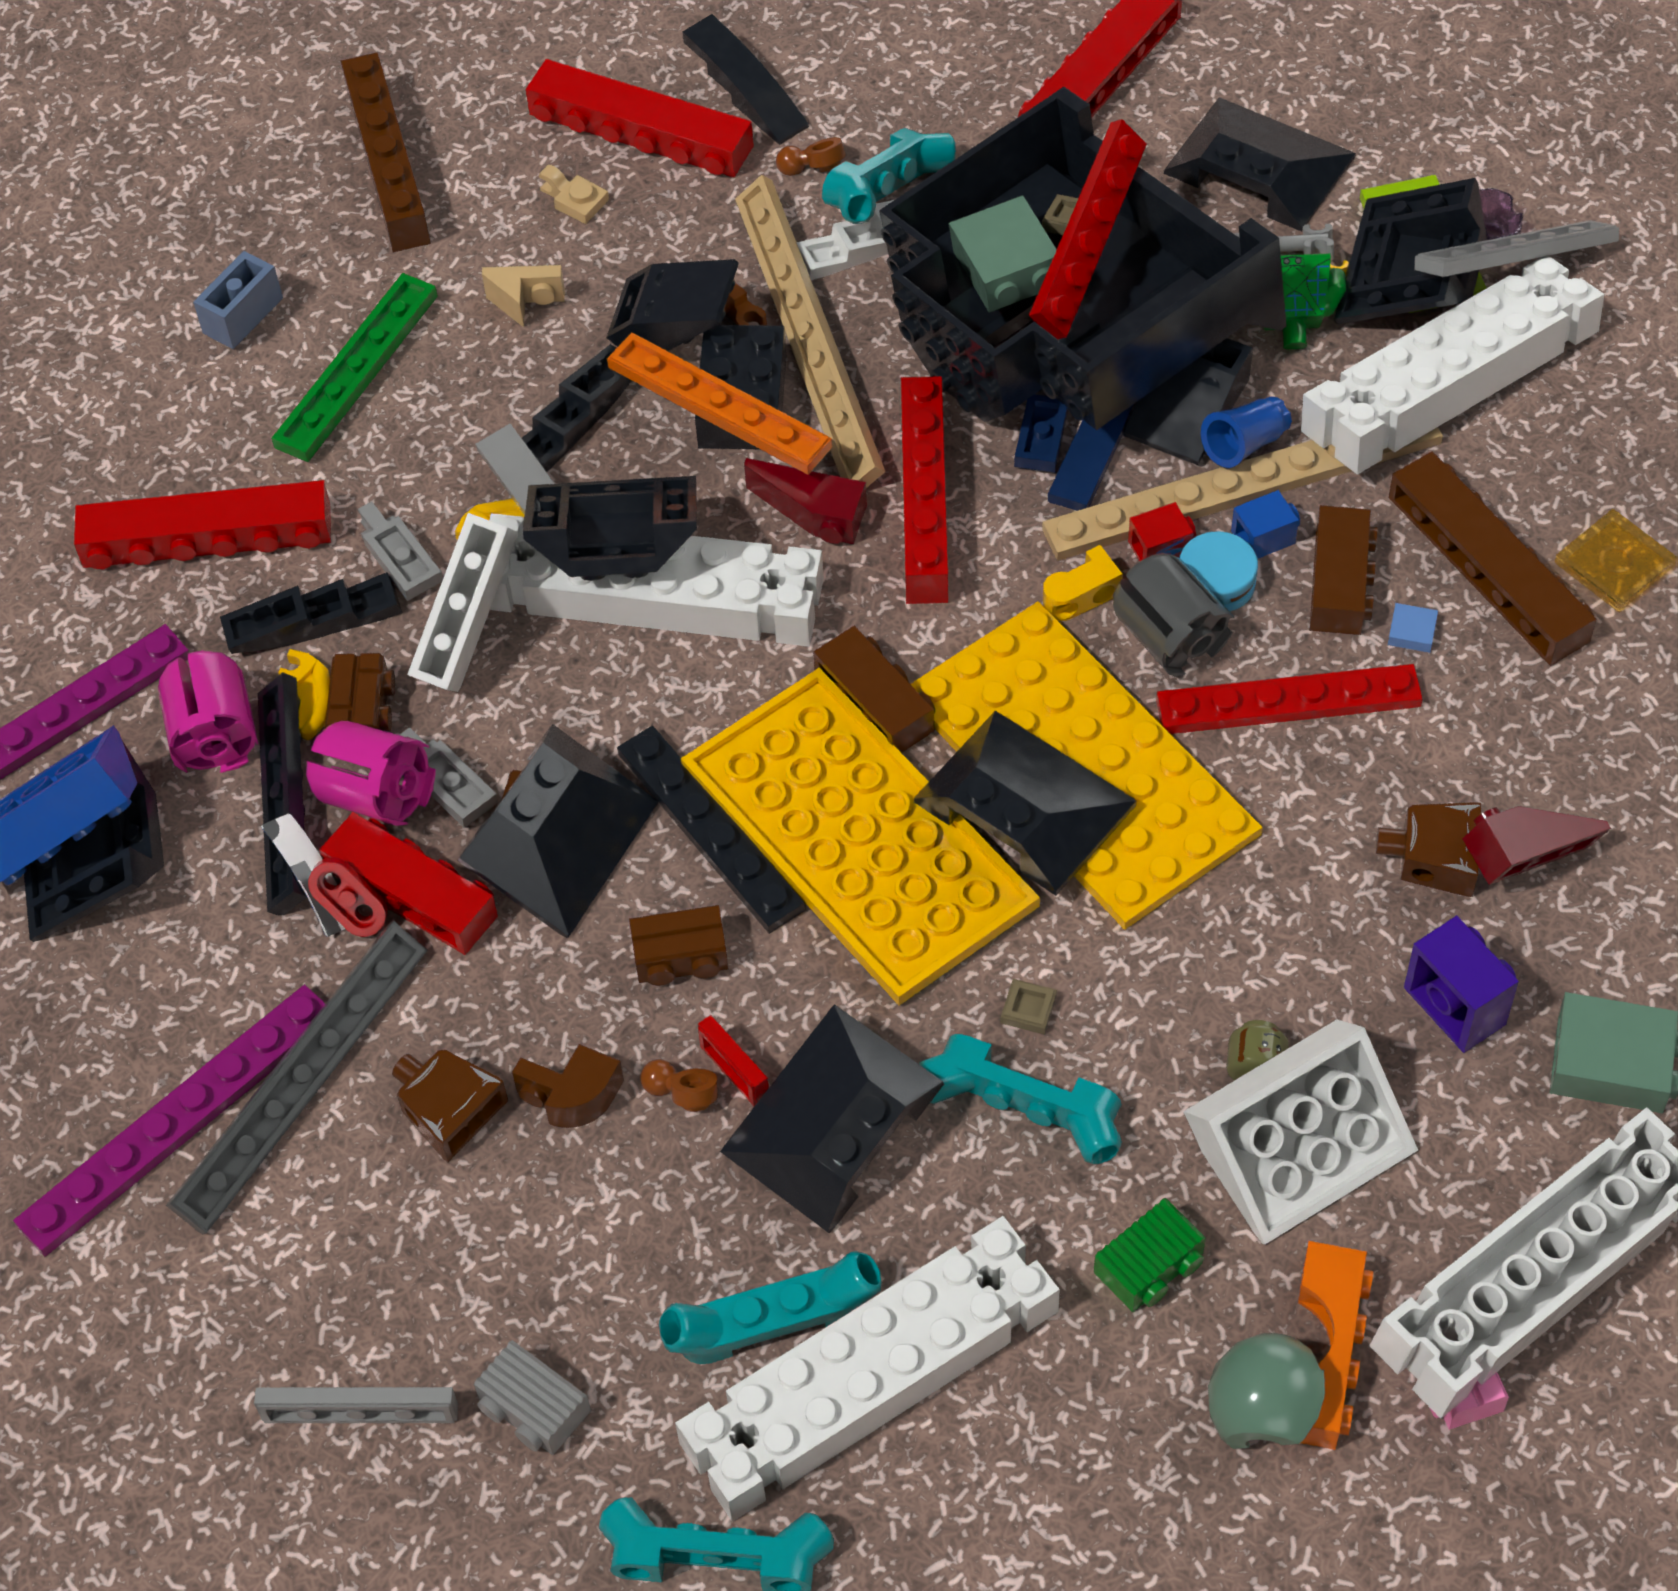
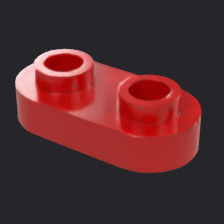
M331 857L319 861L314 866L308 879L311 895L348 932L355 936L368 937L376 934L383 927L387 917L385 900L346 861ZM335 873L340 877L341 883L338 885L329 884L325 875ZM366 904L372 908L373 914L363 916L358 912L357 907Z

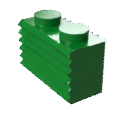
M1163 1198L1159 1204H1155L1151 1210H1148L1138 1221H1135L1131 1227L1126 1228L1110 1244L1105 1245L1102 1250L1097 1252L1094 1260V1274L1107 1285L1131 1312L1137 1310L1144 1303L1148 1307H1152L1168 1292L1169 1286L1167 1284L1179 1274L1186 1278L1201 1266L1204 1261L1203 1254L1206 1237L1167 1198Z

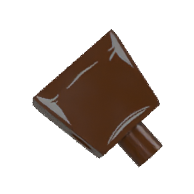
M1481 803L1412 805L1407 809L1404 830L1378 827L1376 854L1401 856V880L1466 897H1473L1478 878V865L1462 838L1476 826L1473 820L1481 814Z
M447 1050L437 1051L425 1064L421 1063L411 1054H406L398 1060L392 1071L393 1077L404 1084L397 1093L403 1114L446 1162H449L508 1102L503 1080Z

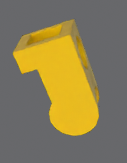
M1098 545L1086 551L1085 564L1069 572L1053 573L1046 578L1043 585V606L1058 621L1070 620L1112 600L1123 574L1103 547Z

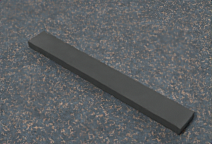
M396 922L389 923L166 1206L196 1231L206 1234L428 950Z

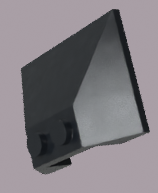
M1219 97L1164 169V174L1198 188L1208 173H1212L1269 197L1268 218L1302 232L1303 226L1307 225L1355 158L1356 153Z
M1476 178L1368 198L1366 200L1345 277L1346 292L1338 304L1334 318L1337 324L1462 303L1473 297L1479 270L1442 277L1415 270V256L1420 253L1487 240L1479 184Z
M696 476L528 485L523 539L570 577H581V579L588 581L599 580L606 575L623 574L628 578L644 577L648 573L657 572L697 530Z
M994 711L914 797V803L947 825H950L961 814L1021 853L1020 873L1055 896L1137 804V800L997 711Z
M552 724L528 757V763L492 815L480 826L457 861L558 934L568 938L659 801Z
M125 744L124 747L137 780V785L129 798L132 803L113 818L106 814L95 821L96 827L80 840L75 841L70 837L60 844L62 846L60 851L46 862L40 863L36 859L25 866L27 868V871L24 873L29 939L32 942L43 940L135 890L164 867L156 793Z
M834 1004L720 1152L819 1227L830 1233L859 1197L851 1188L905 1116L908 1115L917 1121L943 1087L944 1082Z

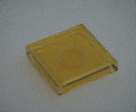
M1612 508L1556 554L1554 563L1620 613L1676 565L1678 557Z

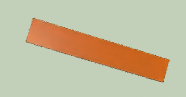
M632 332L607 358L608 368L807 475L810 474L832 448V438Z

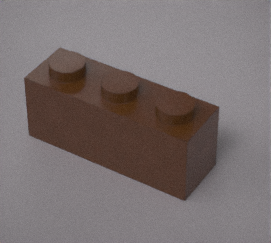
M1320 505L1316 527L1309 631L1361 635L1363 620L1371 621L1374 595L1366 594V586L1374 585L1376 561L1368 560V552H1375L1378 531V527H1370L1371 509Z
M855 625L813 651L814 670L820 668L862 711L861 713L887 737L888 742L892 746L894 745L901 753L934 732L935 707L931 699L922 691L918 693L909 683L903 669L898 664L892 665L883 656L878 643L871 636L865 637Z

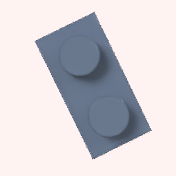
M243 251L193 303L202 333L234 349L283 299L275 266Z

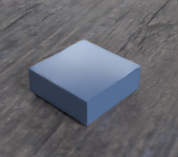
M1395 603L1388 645L1430 653L1438 610Z

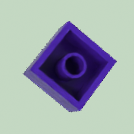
M1456 915L1413 944L1404 989L1456 1046L1465 1053L1507 1024L1519 981L1512 967L1505 960L1498 959L1486 947L1481 934L1475 928L1468 927Z

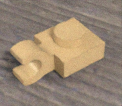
M547 165L539 173V178L546 181L540 187V191L554 197L555 209L584 224H587L609 200L607 190L579 175H576L570 182L558 168L552 165Z

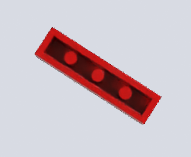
M352 812L319 849L322 859L334 857L346 861L383 897L389 910L464 955L469 952L498 917L494 894L486 885L477 880L473 882L468 881L460 876L456 869L444 860L439 859L436 862L426 856L413 841L409 839L401 841L391 835L386 827L376 819L369 818L366 820ZM331 873L333 876L340 879V877L337 874Z

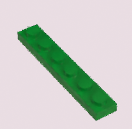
M405 273L399 276L271 439L275 449L305 462L311 460L436 300L438 295L435 285Z

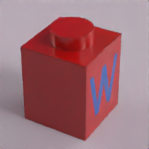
M1176 502L1130 517L1128 542L1139 561L1161 553L1172 554L1180 558L1185 545L1197 536L1192 519L1188 515H1183Z

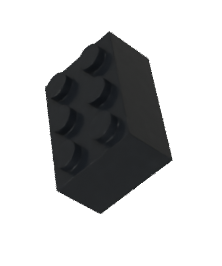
M719 325L713 330L708 329L703 332L700 369L782 412L787 358L785 326ZM695 415L699 449L761 450Z

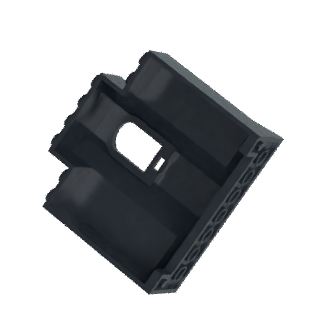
M1062 87L879 210L883 227L881 235L887 245L889 254L887 264L893 273L891 275L894 288L892 298L899 311L901 320L899 323L900 332L911 344L930 377L942 376V392L947 391L957 400L964 411L968 413L973 412L982 421L986 422L1006 415L1042 389L1049 398L1057 399L1064 404L1074 418L1079 421L1084 420L1095 430L1104 426L1246 324L1279 331L1286 327L1279 237L1252 218L1238 226L1239 237L1138 166L1067 337L1058 340L1036 322H1033L997 348H994L1033 321L1029 314L1037 295L989 312L953 252L949 223L1023 195L1042 225V220L1057 194L1079 198L1103 140L1094 135L1090 104L1066 87ZM1046 232L1057 249L1063 235Z

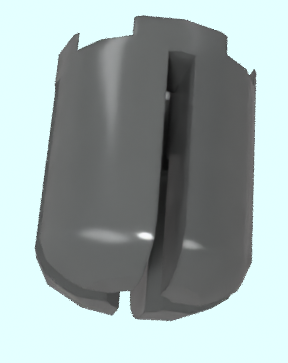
M1155 554L1139 561L1127 572L1126 576L1128 579H1121L1113 594V607L1118 619L1165 671L1174 677L1186 674L1181 668L1188 664L1186 661L1188 658L1200 657L1204 653H1207L1211 658L1214 657L1225 646L1233 633L1227 626L1230 618H1234V616L1180 558L1172 554Z

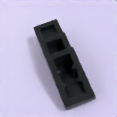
M713 14L682 31L683 43L707 63L708 75L731 94L732 104L777 144L784 143L809 127L807 120L763 64Z
M612 344L559 384V397L532 417V430L523 436L522 440L546 472L599 421L632 381L608 368L607 358L617 348Z
M388 572L349 588L343 579L303 594L297 585L220 616L228 650L231 654L290 646L378 622L403 612L394 583Z

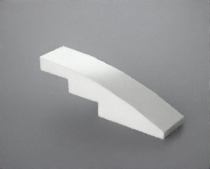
M894 200L876 203L874 216L868 222L863 224H853L848 221L834 223L831 235L796 242L810 279L822 278L888 255L887 245L881 235L883 227L879 210Z

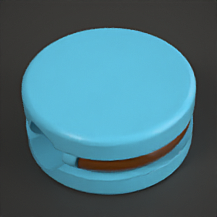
M1215 531L1196 536L1183 548L1180 559L1229 611L1240 608L1250 600L1256 587L1258 560L1254 549L1248 542L1237 535Z

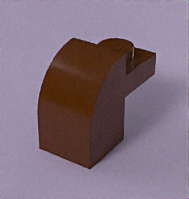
M581 1044L577 1046L562 1074L521 1057L512 1071L516 1091L520 1098L535 1107H543L545 1104L549 1124L561 1128L580 1127L598 1119L610 1107L624 1082L620 1060Z

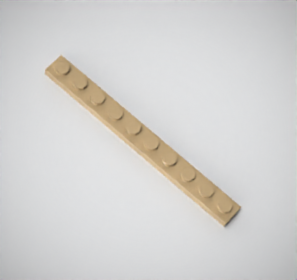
M761 175L735 198L781 322L785 326L786 335L822 430L826 436L832 438V448L830 451L840 477L866 482L867 488L886 472L773 181Z
M1437 427L1395 453L1387 447L1383 450L1380 462L1442 443L1443 435ZM1313 440L1244 460L1232 468L1221 467L1042 521V530L1057 561L1085 553L1098 545L1105 547L1128 540L1130 517L1174 502L1177 503L1184 516L1188 515L1193 520L1239 506L1276 490L1282 493L1351 472L1352 470L1335 458V447L1332 444L1322 448Z

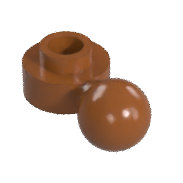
M838 137L820 140L811 144L805 150H801L796 146H786L778 152L776 166L782 174L789 176L801 173L806 165H809L811 168H818L820 172H826L840 165V160L846 156V152L841 138Z
M656 1059L648 1062L641 1071L640 1080L646 1092L654 1096H663L672 1092L673 1102L687 1111L697 1112L705 1110L717 1100L719 1095L717 1076L707 1069L693 1068L677 1073L671 1063L666 1060Z

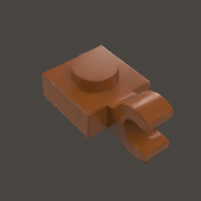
M735 282V286L729 294L724 308L725 315L736 325H749V322H757L759 325L767 326L765 311L747 300V292Z

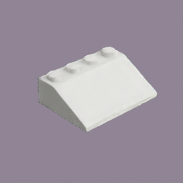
M1338 1019L1183 1111L1203 1155L1254 1234L1264 1245L1418 1151L1365 1028Z

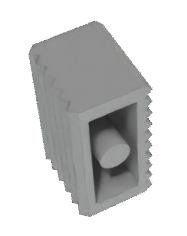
M513 1340L508 1342L507 1347L502 1349L500 1355L495 1357L494 1362L489 1364L487 1370L483 1371L481 1377L477 1378L474 1383L480 1400L477 1403L479 1409L496 1423H500L504 1418L517 1429L514 1432L516 1437L535 1452L542 1447L551 1455H554L591 1412L586 1394Z

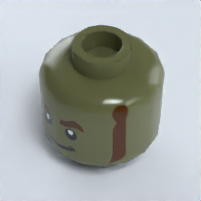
M1251 1020L1244 1023L1242 1027L1234 1030L1229 1037L1226 1064L1228 1075L1235 1081L1289 1048L1288 1038L1278 1030L1275 1024L1269 1021Z

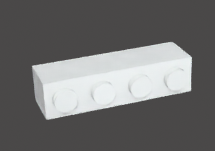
M471 513L467 514L407 675L445 690L459 691L519 532Z

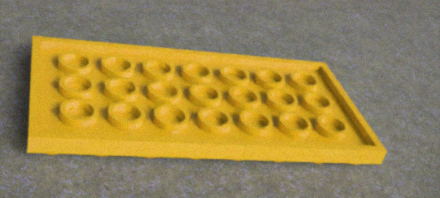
M1039 601L911 683L918 693L924 692L933 702L935 707L934 729L956 752L994 711H997L1137 800L1135 808L1074 875L1124 930L1262 835L1263 827Z
M817 668L682 757L681 763L744 831L805 904L900 1006L1039 908L1040 897L961 814L950 825H947L914 803V797L929 781L894 745L892 746L888 742L887 737L861 713L862 711L820 668Z

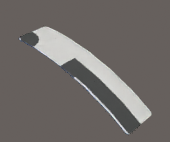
M286 814L262 824L261 828L275 844L304 890L324 934L328 937L344 930L345 928L314 899L309 891V876L314 866L323 859L304 830L291 814ZM331 873L325 875L329 884L337 885Z

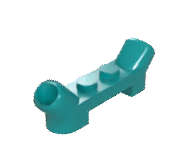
M902 128L890 135L889 148L864 163L855 165L845 161L833 168L825 178L822 188V199L825 204L840 209L846 221L853 224L868 222L874 216L877 201L922 174L936 173L954 161L956 158L955 140L949 133L922 134L908 128Z
M963 1034L951 1035L942 1054L919 1062L920 1066L944 1082L943 1087L931 1101L933 1104L966 1092L981 1096L993 1108L1005 1110L1010 1107L1025 1113L1028 1119L1038 1125L1050 1126L1055 1124L1070 1130L1084 1161L1092 1164H1101L1111 1160L1117 1155L1121 1147L1122 1140L1113 1123L1122 1105L1121 1100L1114 1092L1099 1084L1078 1077L1072 1092L992 1063V1044Z
M852 1251L833 1266L700 1305L674 1303L668 1306L660 1317V1337L665 1349L671 1353L683 1354L690 1362L696 1364H710L733 1357L732 1350L820 1324H825V1327L831 1325L881 1291L880 1270L871 1256L863 1252Z
M623 1497L615 1500L602 1512L599 1523L600 1531L614 1547L610 1568L611 1573L619 1578L628 1580L662 1582L664 1564L671 1563L760 1571L762 1591H811L814 1566L834 1549V1538L829 1528L818 1515L807 1512L775 1537L758 1536L753 1530L738 1527L728 1529L727 1533L707 1531L705 1527L692 1523L679 1524L677 1528L656 1527L632 1497Z

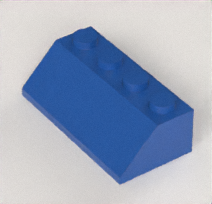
M114 725L0 799V882H3L6 886L12 884L27 871L25 866L36 859L40 863L46 862L62 848L60 844L70 837L75 841L80 840L96 827L95 821L106 814L113 818L132 803L129 798L137 785V780L120 733Z

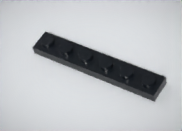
M282 672L257 693L263 824L286 814H291L305 832V806L303 804L302 789L303 769L301 768L300 751L301 734L299 732L298 714L300 701L297 695V678ZM264 832L267 912L278 916L285 915L306 899L307 896L275 844Z
M653 725L617 747L620 758L652 796L659 801L658 803L769 934L806 911L804 901L744 831L682 765L681 757Z

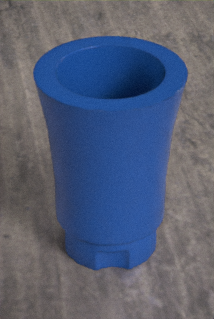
M1271 396L1265 399H1257L1230 410L1211 413L1204 419L1201 425V441L1204 450L1217 465L1224 468L1235 467L1250 454L1278 440L1283 432L1291 427V412L1285 407L1283 400Z

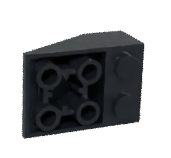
M735 259L658 263L647 266L626 278L606 338L618 347L632 332L669 351L682 343L688 344L695 336L708 329L713 330L717 328L725 317L726 312L724 308L728 296L735 286L734 277L739 262Z
M1228 338L1223 340L1137 401L1123 436L1198 465L1206 453L1201 441V425L1209 414L1233 408L1250 379L1253 348Z

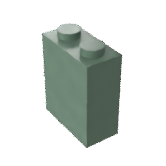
M1023 195L949 223L953 252L989 312L1039 293L1057 249Z
M1565 992L1558 1013L1549 1093L1644 1110L1647 1107L1652 1112L1663 1113L1668 1099H1676L1678 1096V1071L1673 1070L1674 1057L1678 1058V1011Z

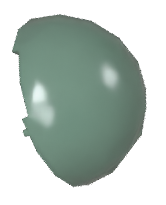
M1263 1333L1237 1342L1216 1363L1208 1384L1210 1418L1221 1440L1233 1449L1249 1448L1250 1443L1248 1441L1266 1440L1280 1445L1301 1443L1317 1421L1325 1396L1324 1370L1320 1369L1312 1350L1301 1343L1299 1339L1278 1333Z

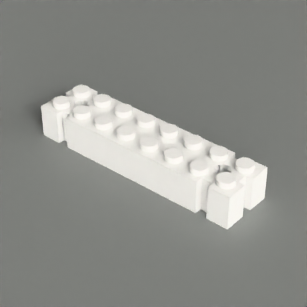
M1550 256L1540 257L1523 267L1522 276H1507L1341 372L1340 382L1327 380L1304 393L1301 432L1322 448L1332 444L1335 447V458L1358 475L1380 462L1385 448L1388 447L1395 453L1562 354L1566 341L1569 340L1574 345H1577L1599 332L1604 293L1582 278L1568 279L1569 269Z
M493 513L490 515L489 521L519 532L490 610L512 612L513 604L526 605L527 613L530 615L760 641L761 632L772 633L776 635V643L810 647L815 623L814 605L818 606L824 580L822 550L788 546L787 554L784 555L772 553L771 544L690 536L657 572L648 573V575L640 578H628L623 574L606 575L599 580L588 581L581 579V577L568 576L523 539L524 517Z
M1646 1107L1621 1127L1614 1141L1610 1138L1606 1139L1427 1283L1417 1301L1410 1297L1382 1320L1369 1346L1397 1375L1407 1368L1418 1379L1412 1390L1440 1419L1468 1397L1477 1381L1481 1385L1659 1238L1672 1220L1675 1223L1678 1222V1150L1670 1143L1675 1133Z
M1004 1216L971 1236V1250L962 1255L957 1247L954 1246L726 1390L728 1404L717 1411L714 1410L710 1402H707L675 1422L679 1444L700 1475L706 1471L708 1472L711 1491L732 1522L766 1501L764 1487L776 1480L780 1487L785 1489L1011 1343V1328L1020 1323L1025 1331L1028 1332L1059 1312L1060 1289L1038 1260L1028 1266L1025 1264L1026 1245ZM746 1442V1444H754V1446L747 1449V1447L741 1443Z

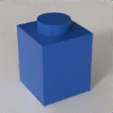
M1279 490L1234 507L1231 532L1248 542L1254 549L1257 559L1296 544L1300 516L1296 507L1292 503H1287Z

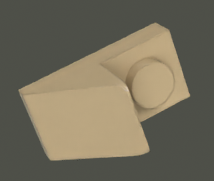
M561 265L482 267L486 298L522 327H524L525 303L535 302L540 305H547L552 302H565V286Z

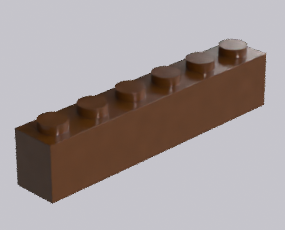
M378 52L341 60L347 92L392 251L394 253L431 244L424 209Z
M1431 451L1392 474L1388 498L1550 666L1591 642L1597 619L1594 617L1590 607L1586 603L1580 602L1566 588L1563 580L1544 566L1538 559L1535 551L1530 546L1524 545L1511 532L1505 520L1495 516L1483 503L1480 495L1476 491L1470 490L1457 477L1451 465L1444 463Z

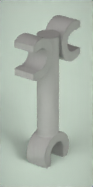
M1325 224V228L1322 230H1312L1310 225H1304L1303 235L1278 236L1280 252L1304 251V254L1331 253V260L1334 259L1333 227L1331 224Z

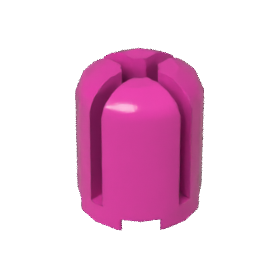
M201 650L188 653L189 666L184 659H175L166 666L158 684V694L166 736L174 765L185 773H188L187 767L204 770L220 766V773L238 769L247 764V754L253 749L255 742L258 745V739L242 670L233 659L221 652Z
M340 721L325 728L316 737L310 751L370 768L369 775L307 761L306 777L311 792L319 801L380 820L384 823L400 826L409 824L403 820L409 817L418 805L426 807L434 789L436 769L429 767L428 757L423 748H429V746L420 740L403 737L354 722ZM402 776H404V781L402 785H400V779Z

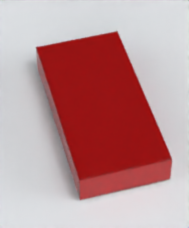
M709 1015L698 1023L700 1047L755 1107L769 1089L768 1077L713 1016Z

